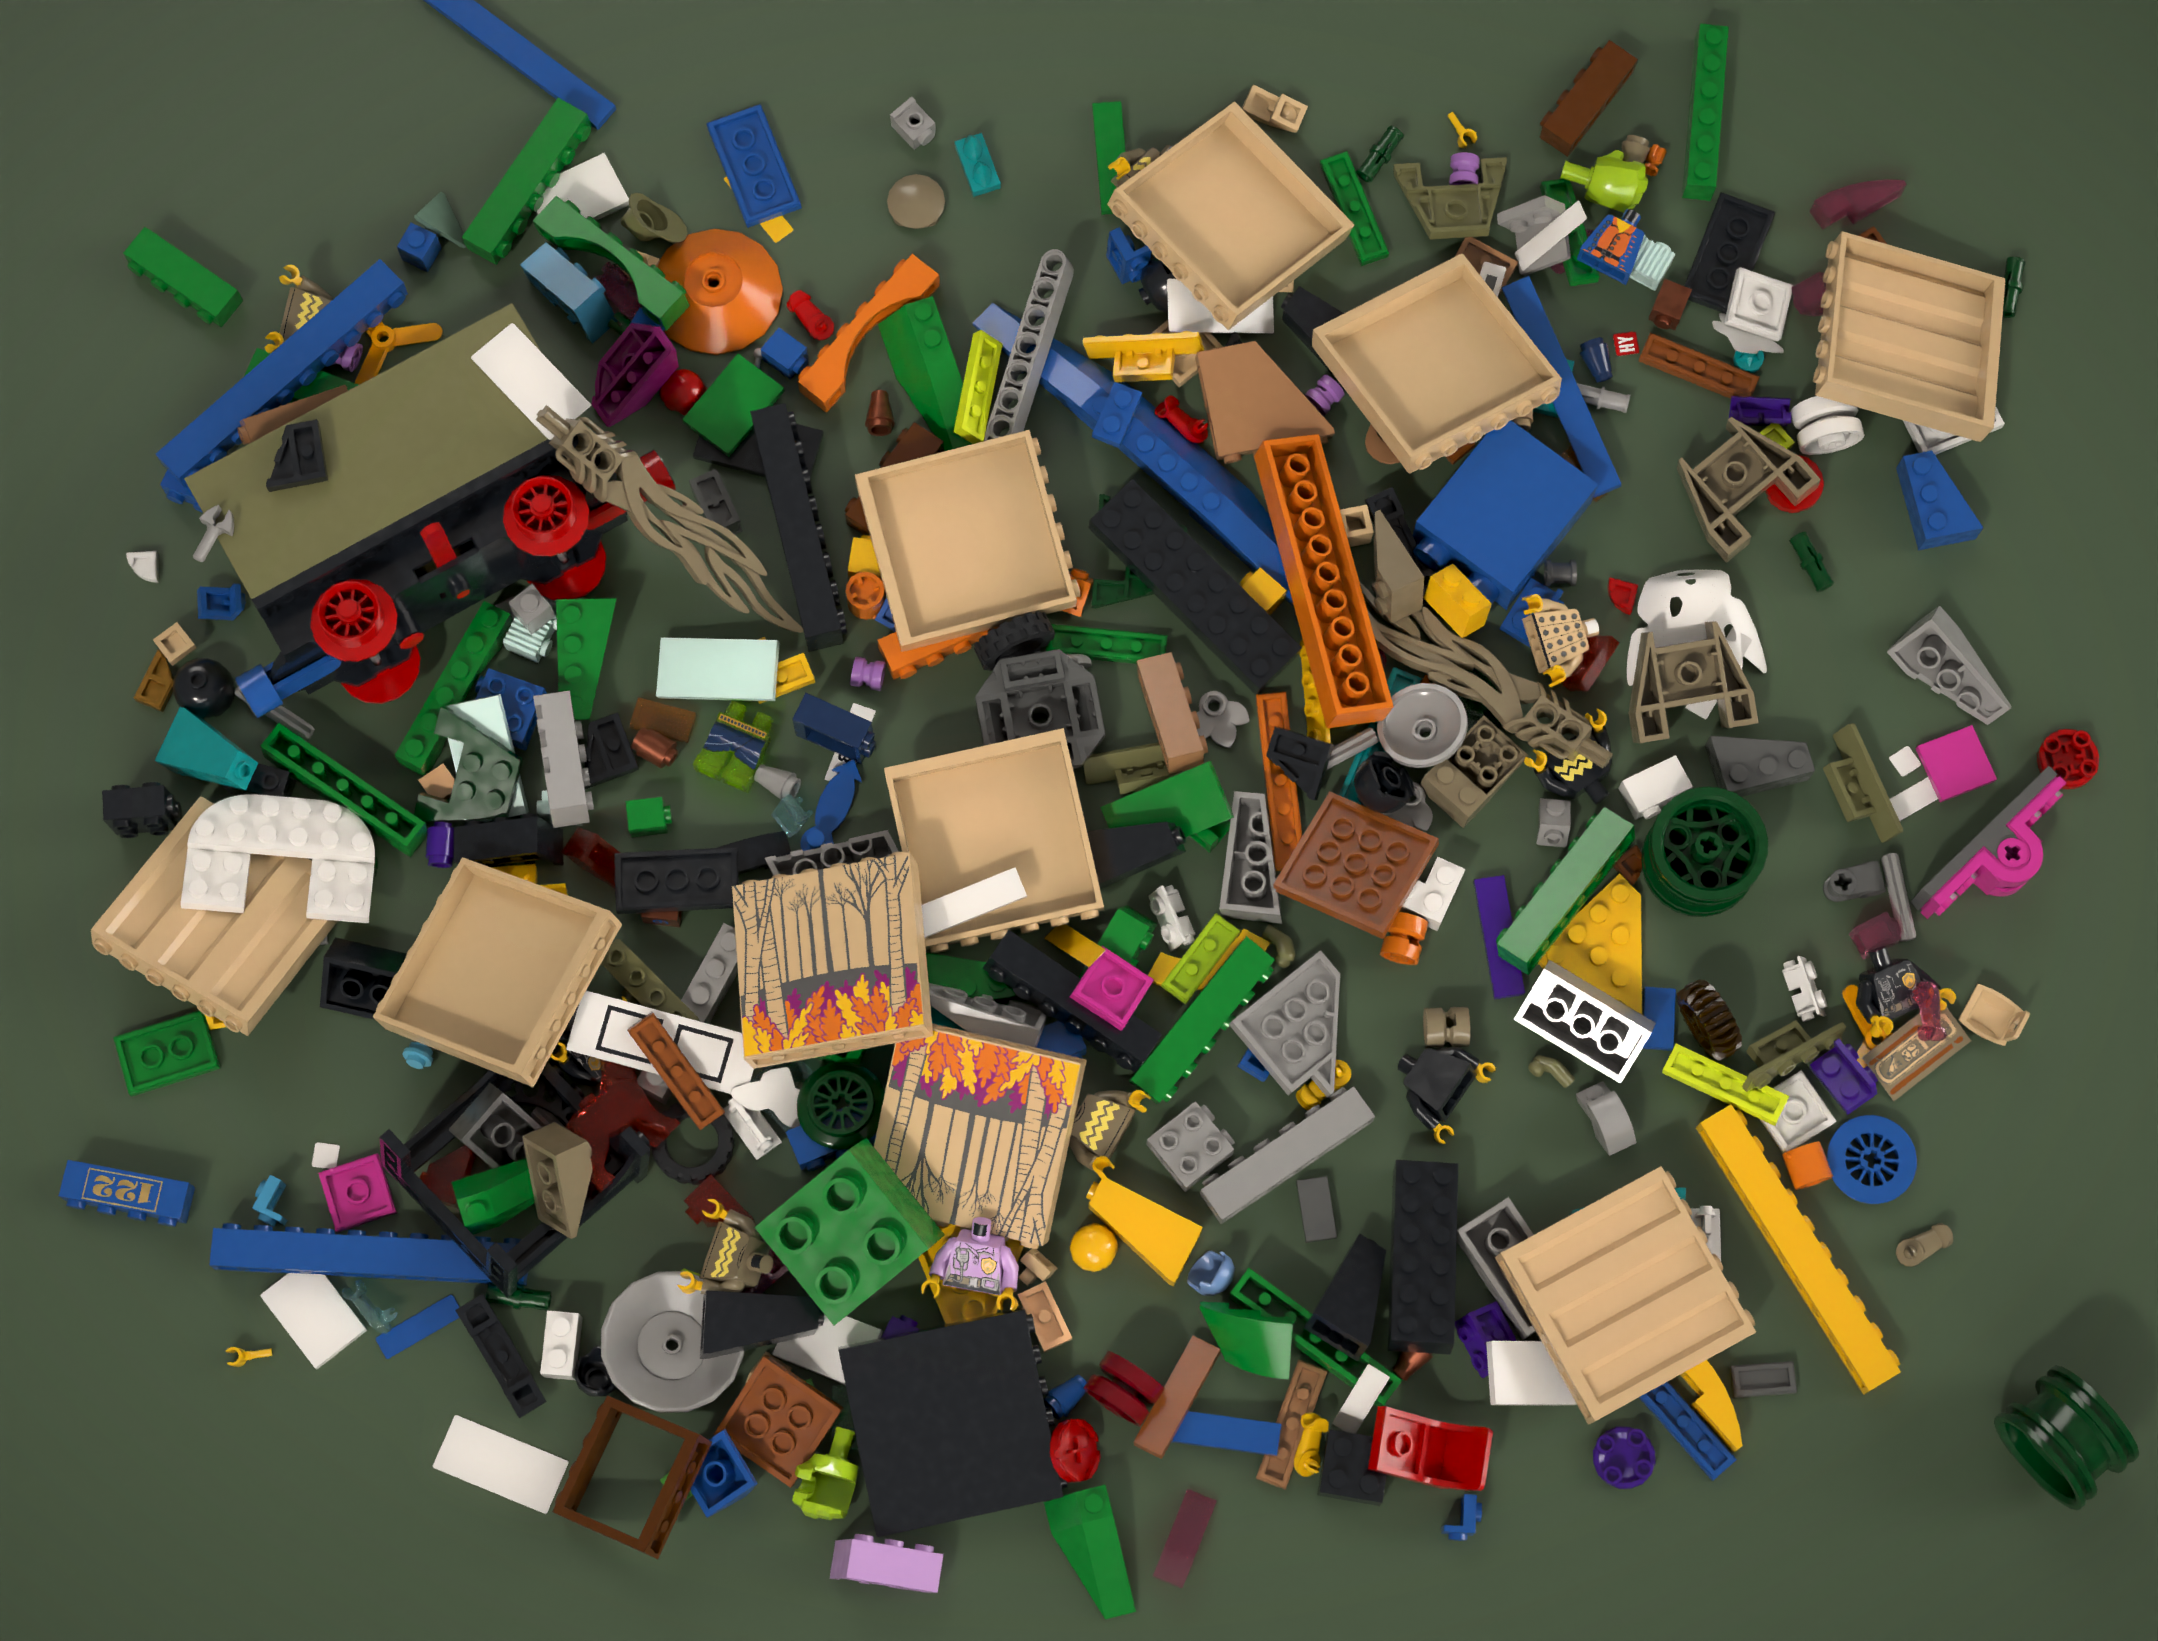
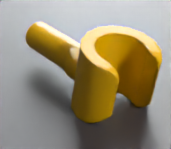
M1454 112L1449 113L1447 116L1459 135L1457 140L1459 147H1467L1463 136L1470 137L1472 143L1475 144L1477 140L1476 132L1472 129H1465Z
M230 1347L226 1350L227 1353L238 1352L237 1361L227 1363L234 1367L243 1366L247 1360L272 1356V1348L245 1351L241 1348Z

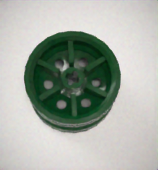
M2055 1365L2047 1371V1376H2042L2036 1381L2035 1388L2038 1395L2026 1406L2016 1402L2011 1403L2006 1407L2005 1413L2002 1412L1994 1418V1425L2008 1451L2036 1483L2064 1506L2073 1510H2079L2085 1506L2086 1500H2090L2097 1495L2095 1480L2106 1470L2115 1473L2123 1472L2127 1468L2128 1463L2134 1462L2138 1458L2139 1450L2131 1432L2112 1407L2079 1376L2062 1366Z

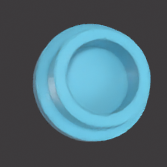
M411 1042L409 1047H406L402 1053L406 1063L416 1069L429 1067L433 1062L431 1057L433 1054L432 1049L418 1042Z

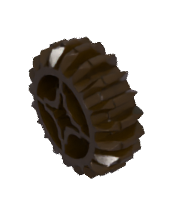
M1699 979L1685 985L1677 993V1004L1680 1007L1679 1011L1683 1015V1020L1699 1043V1046L1712 1059L1720 1061L1723 1058H1728L1742 1047V1036L1740 1028L1736 1024V1019L1714 986L1705 980Z

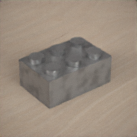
M489 1083L451 1126L449 1131L493 1169L525 1159L526 1153L522 1136L542 1127L502 1091Z

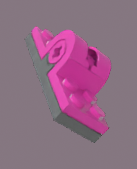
M2048 766L1932 878L1910 903L1918 911L1921 909L1920 913L1928 919L1933 913L1940 916L1973 883L1986 895L1999 897L2008 896L2020 890L2038 872L2043 861L2042 840L2030 828L2063 796L2059 790L2066 782L2060 776L2057 778V773Z

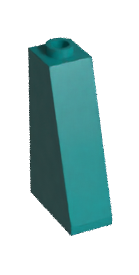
M184 707L179 708L155 759L157 763L176 774L243 790L247 789L258 765L256 760L209 723Z

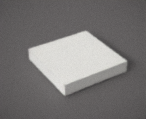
M1739 267L1735 273L1724 324L1778 342L1782 338L1793 285Z
M1802 1070L1773 1088L1789 1096L1776 1126L1760 1119L1783 1154L1797 1148L1837 1122Z

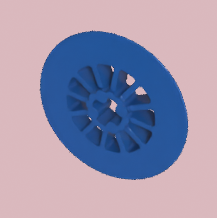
M1864 1115L1850 1119L1837 1129L1828 1146L1827 1161L1833 1175V1181L1842 1192L1859 1202L1881 1204L1894 1200L1908 1189L1914 1179L1917 1168V1155L1914 1144L1903 1128L1885 1117ZM1868 1135V1147L1861 1136ZM1874 1136L1881 1138L1876 1148L1874 1147ZM1856 1140L1861 1150L1852 1146L1850 1142ZM1884 1141H1886L1891 1148L1882 1152L1880 1149ZM1846 1150H1849L1858 1157H1847L1845 1155ZM1893 1151L1896 1159H1888L1884 1156ZM1873 1153L1875 1154L1874 1159L1879 1161V1164H1874L1870 1168L1868 1167V1161L1863 1158ZM1845 1162H1856L1858 1165L1847 1169ZM1885 1164H1895L1896 1170L1893 1171L1885 1166ZM1861 1169L1862 1172L1858 1179L1855 1180L1850 1173ZM1881 1171L1890 1175L1891 1179L1886 1181ZM1866 1173H1868V1185L1861 1183ZM1874 1174L1881 1185L1874 1186Z

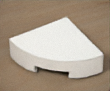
M157 551L126 553L129 565L140 578L149 582L159 583V554Z

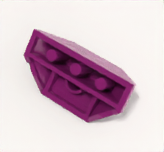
M631 323L599 361L595 381V396L592 397L591 405L607 427L615 425L646 406L679 367L676 349L659 326Z

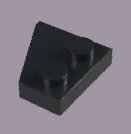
M317 419L286 425L282 436V445L277 450L274 459L275 466L271 478H268L266 482L269 492L328 481L320 425Z
M618 712L589 723L588 744L586 747L587 762H585L584 768H588L591 786H585V789L639 770Z
M1274 727L1266 756L1276 766H1279L1292 782H1295L1307 793L1306 796L1309 799L1318 800L1334 744L1281 727Z

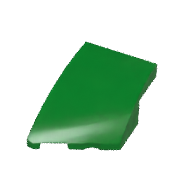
M1200 1302V1311L1226 1362L1257 1375L1289 1379L1292 1318L1261 1316V1310L1229 1309V1303Z

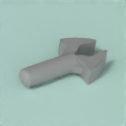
M219 505L212 507L201 515L199 519L202 524L207 526V531L193 554L195 560L199 562L205 561L219 535L226 533L233 536L234 518L230 510L225 515V519L217 523V525L215 521L222 511Z

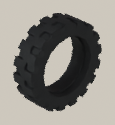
M1036 611L1033 614L1032 612L1027 613L1023 617H1015L1008 623L1006 621L1000 624V627L997 629L993 628L987 632V635L982 636L979 642L974 644L973 649L983 669L992 671L1000 659L1029 655L1040 651L1041 647L1047 646L1054 639L1056 633L1045 612Z
M678 1102L671 1105L670 1109L664 1110L660 1114L657 1123H654L652 1128L653 1133L650 1138V1145L657 1165L669 1178L677 1180V1182L682 1184L692 1183V1185H698L701 1182H709L715 1179L716 1175L721 1174L726 1169L725 1166L731 1161L733 1156L732 1152L735 1143L733 1131L727 1118L722 1114L710 1123L718 1134V1147L715 1155L707 1163L699 1167H685L679 1165L671 1158L667 1150V1138L670 1130L677 1122L691 1117Z

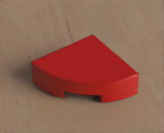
M1609 577L1607 589L1610 600L1620 611L1631 615L1638 584Z

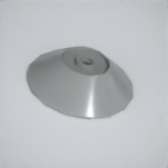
M683 1271L656 1272L632 1282L611 1303L601 1328V1357L612 1383L633 1403L659 1413L689 1412L713 1402L734 1381L744 1356V1351L710 1359H700L704 1294H701L700 1290H696L691 1294H685L679 1289L677 1285L688 1286L691 1283V1279H685L680 1276V1273ZM693 1274L698 1281H703V1279L699 1278L700 1276ZM668 1341H675L678 1348L673 1351L668 1350L666 1343Z

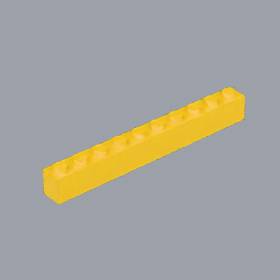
M1731 1104L1700 1122L1696 1130L1864 1395L1901 1373L1898 1368L1900 1365L1899 1359L1891 1349L1887 1350L1881 1341L1883 1335L1874 1322L1870 1323L1864 1314L1866 1308L1857 1295L1853 1296L1847 1285L1849 1282L1846 1275L1840 1268L1836 1269L1830 1260L1832 1258L1830 1250L1824 1242L1819 1243L1813 1234L1815 1231L1813 1223L1808 1216L1801 1215L1796 1207L1798 1201L1794 1193L1789 1188H1784L1779 1180L1781 1174L1773 1162L1768 1163L1762 1153L1764 1152V1147L1757 1136H1751L1746 1128L1748 1123L1744 1114L1739 1109L1735 1110Z

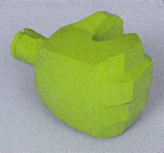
M1614 150L1606 156L1597 157L1594 167L1591 166V168L1570 163L1566 160L1560 179L1585 185L1586 192L1584 198L1586 200L1622 213L1626 209L1633 210L1639 204L1649 182L1645 175V164L1635 160L1633 162L1623 161L1624 153L1619 150Z
M836 1427L829 1454H814L808 1461L797 1465L795 1475L802 1479V1483L798 1489H795L792 1501L802 1509L805 1516L832 1520L833 1518L844 1519L847 1516L859 1466L850 1463V1460L847 1459L853 1436H855L854 1431Z

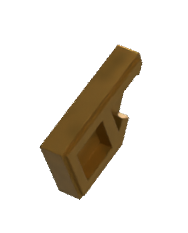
M159 649L134 699L139 703L163 712L173 693L174 679L166 657Z

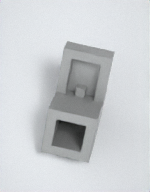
M1603 1081L1576 1093L1578 1104L1592 1122L1596 1139L1609 1156L1637 1143L1624 1105L1616 1092H1611Z

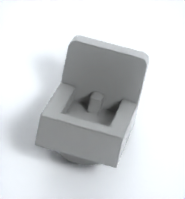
M1540 798L1537 845L1566 847L1571 827L1570 801Z

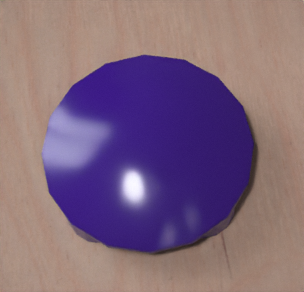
M1615 1427L1606 1431L1598 1438L1593 1450V1464L1597 1474L1608 1485L1618 1489H1632L1643 1484L1651 1476L1656 1464L1655 1450L1650 1439L1642 1430L1632 1427Z

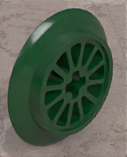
M850 1062L830 1063L814 1071L803 1083L797 1098V1116L804 1132L816 1143L830 1149H850L865 1138L871 1139L877 1133L885 1092L878 1078L865 1067ZM842 1079L849 1080L844 1091L841 1088ZM837 1080V1092H834L828 1084L829 1082ZM853 1083H857L860 1087L849 1094ZM823 1087H826L827 1090L830 1092L831 1096L820 1093L819 1091ZM863 1092L867 1095V1098L854 1099ZM844 1097L846 1103L850 1105L849 1107H843V1110L839 1112L833 1103L839 1102L840 1098ZM820 1098L827 1101V1103L815 1104V1100ZM868 1104L866 1111L855 1107L857 1105ZM828 1109L820 1116H816V1110ZM851 1113L859 1114L863 1118L857 1122ZM833 1115L828 1126L822 1123L825 1119ZM848 1117L854 1126L845 1128V1118ZM840 1118L841 1129H834L833 1127L837 1119Z

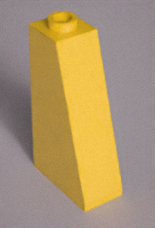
M1108 1178L1105 1180L1101 1179L1100 1183L1094 1181L1086 1196L1090 1200L1088 1208L1161 1278L1174 1287L1203 1227Z

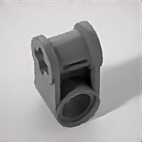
M1871 861L1836 870L1823 884L1825 897L1833 902H1841L1856 898L1873 897L1886 892L1879 862ZM1837 881L1839 885L1844 884L1845 888L1842 890L1841 886L1835 885V882Z

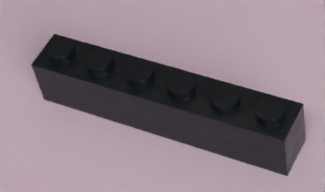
M1010 930L1007 931L982 968L988 972V975L993 980L1003 982L1012 988L1018 997L1029 1000L1037 1005L1043 1014L1048 1017H1054L1062 1022L1069 1032L1081 1035L1088 1040L1094 1049L1105 1052L1116 1059L1117 1064L1124 1069L1132 1070L1136 1073L1162 1035L1133 1014L1123 1030L1120 1031L1070 998V995L1081 979Z

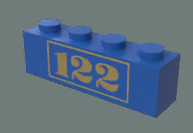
M67 1160L59 1197L67 1201L66 1206L85 1210L86 1205L98 1207L97 1212L115 1215L116 1211L127 1212V1217L134 1220L146 1221L148 1216L158 1218L157 1223L176 1227L177 1222L187 1224L195 1187L189 1182Z

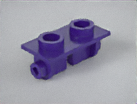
M1731 396L1729 418L1733 417L1745 425L1769 426L1771 423H1776L1784 427L1791 423V412H1789L1791 399Z

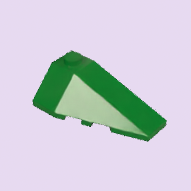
M527 1158L451 1182L464 1226L473 1235L499 1227L535 1203Z
M1106 1485L1073 1492L1064 1497L1044 1502L1052 1536L1104 1619L1136 1612Z

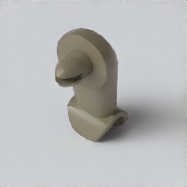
M1943 1223L1933 1225L1930 1230L1900 1242L1896 1248L1897 1259L1907 1267L1916 1266L1942 1247L1945 1249L1952 1245L1953 1233Z

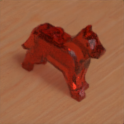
M600 1059L601 1088L599 1095L595 1096L591 1093L578 1104L581 1109L571 1117L565 1129L587 1140L592 1149V1156L590 1158L593 1168L590 1179L600 1193L609 1187L615 1178L606 1171L604 1166L610 1138L631 1127L636 1132L640 1131L649 1140L650 1145L656 1148L681 1124L676 1118L664 1116L651 1105L645 1092L637 1083L636 1068Z

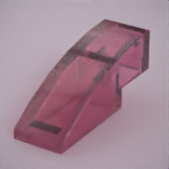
M1875 180L1848 185L1816 199L1810 209V213L1822 230L1845 216L1854 225L1899 198L1907 184L1904 180Z
M1187 1489L1153 1578L1177 1588H1183L1217 1502L1216 1500Z

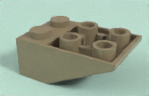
M1483 716L1466 733L1459 749L1450 758L1435 765L1423 777L1420 786L1434 803L1464 828L1520 767L1525 757L1529 755Z

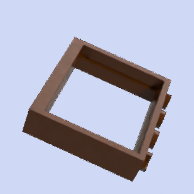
M607 1395L604 1403L598 1408L597 1418L591 1431L583 1440V1448L577 1460L569 1470L568 1480L563 1490L557 1495L552 1512L658 1559L712 1441L700 1434ZM622 1413L684 1439L639 1539L576 1512Z

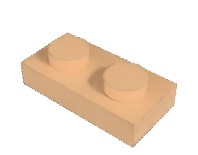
M1046 1281L1017 1294L1026 1315L1032 1314L1035 1334L1043 1352L1072 1340V1336Z

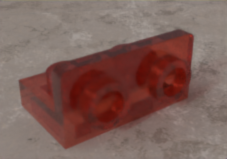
M1593 636L1587 638L1589 650L1583 652V661L1571 676L1565 678L1561 684L1569 691H1589L1620 642L1613 636Z

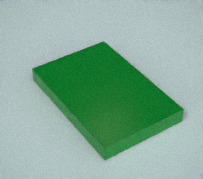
M737 354L684 416L682 421L686 426L730 457L753 429L750 411L773 406L785 390L783 386L740 354Z
M200 1010L113 1037L127 1090L131 1097L221 1069L206 1017Z

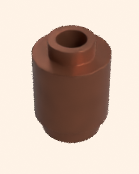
M644 727L641 728L631 745V748L636 750L638 756L660 769L666 765L670 767L679 752L676 750V742L652 728L649 730Z

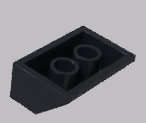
M335 937L324 955L320 1007L374 1019L373 1015L376 1012L377 1005L384 998L394 975L398 973L407 953Z

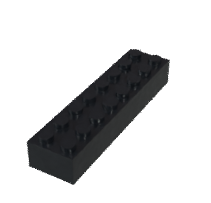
M785 403L750 411L808 652L844 644L842 635L847 634L845 617L842 609L836 610V606L840 605L836 581H829V578L833 577L829 553H822V550L826 549L822 525H815V522L820 521L814 495L808 497V494L813 492L808 468H801V466L806 465L801 440H794L799 438L794 412H787Z
M1133 479L1090 519L1088 528L1255 695L1265 689L1299 656L1302 647Z

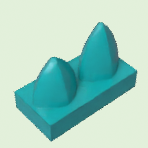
M969 134L966 138L954 141L955 149L973 197L1000 189L1001 183L983 134Z

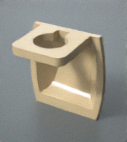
M1977 984L1958 1021L1982 1038L2005 1046L2007 1041L2016 1040L2019 1037L2030 1016V1012L2023 1011L2001 993Z

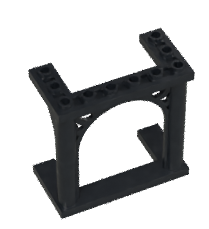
M554 1062L546 1063L537 1080L539 1091L533 1097H528L524 1094L522 1089L523 1083L489 1070L478 1082L405 1144L390 1129L379 1137L381 1165L507 1298L517 1290V1282L568 1237L542 1222L509 1252L506 1253L497 1242L487 1250L414 1172L456 1137L449 1129L489 1083L493 1084L504 1094L512 1090L511 1085L515 1083L516 1095L513 1097L508 1096L515 1104L531 1105L547 1110L563 1121L570 1131L584 1139L585 1136L591 1135L590 1139L598 1142L590 1145L592 1153L602 1151L611 1158L605 1165L597 1166L592 1164V1173L602 1175L599 1178L595 1175L593 1181L589 1182L579 1227L633 1180L637 1184L641 1182L648 1172L651 1150L649 1140L640 1131L635 1133L630 1127L623 1132L615 1127L611 1129L605 1122L604 1114L596 1106L590 1107L583 1100L585 1098L583 1092L575 1084L570 1086L562 1078L564 1074ZM546 1089L549 1091L550 1098L555 1097L553 1102H547L543 1098ZM571 1114L575 1119L568 1121L566 1116Z

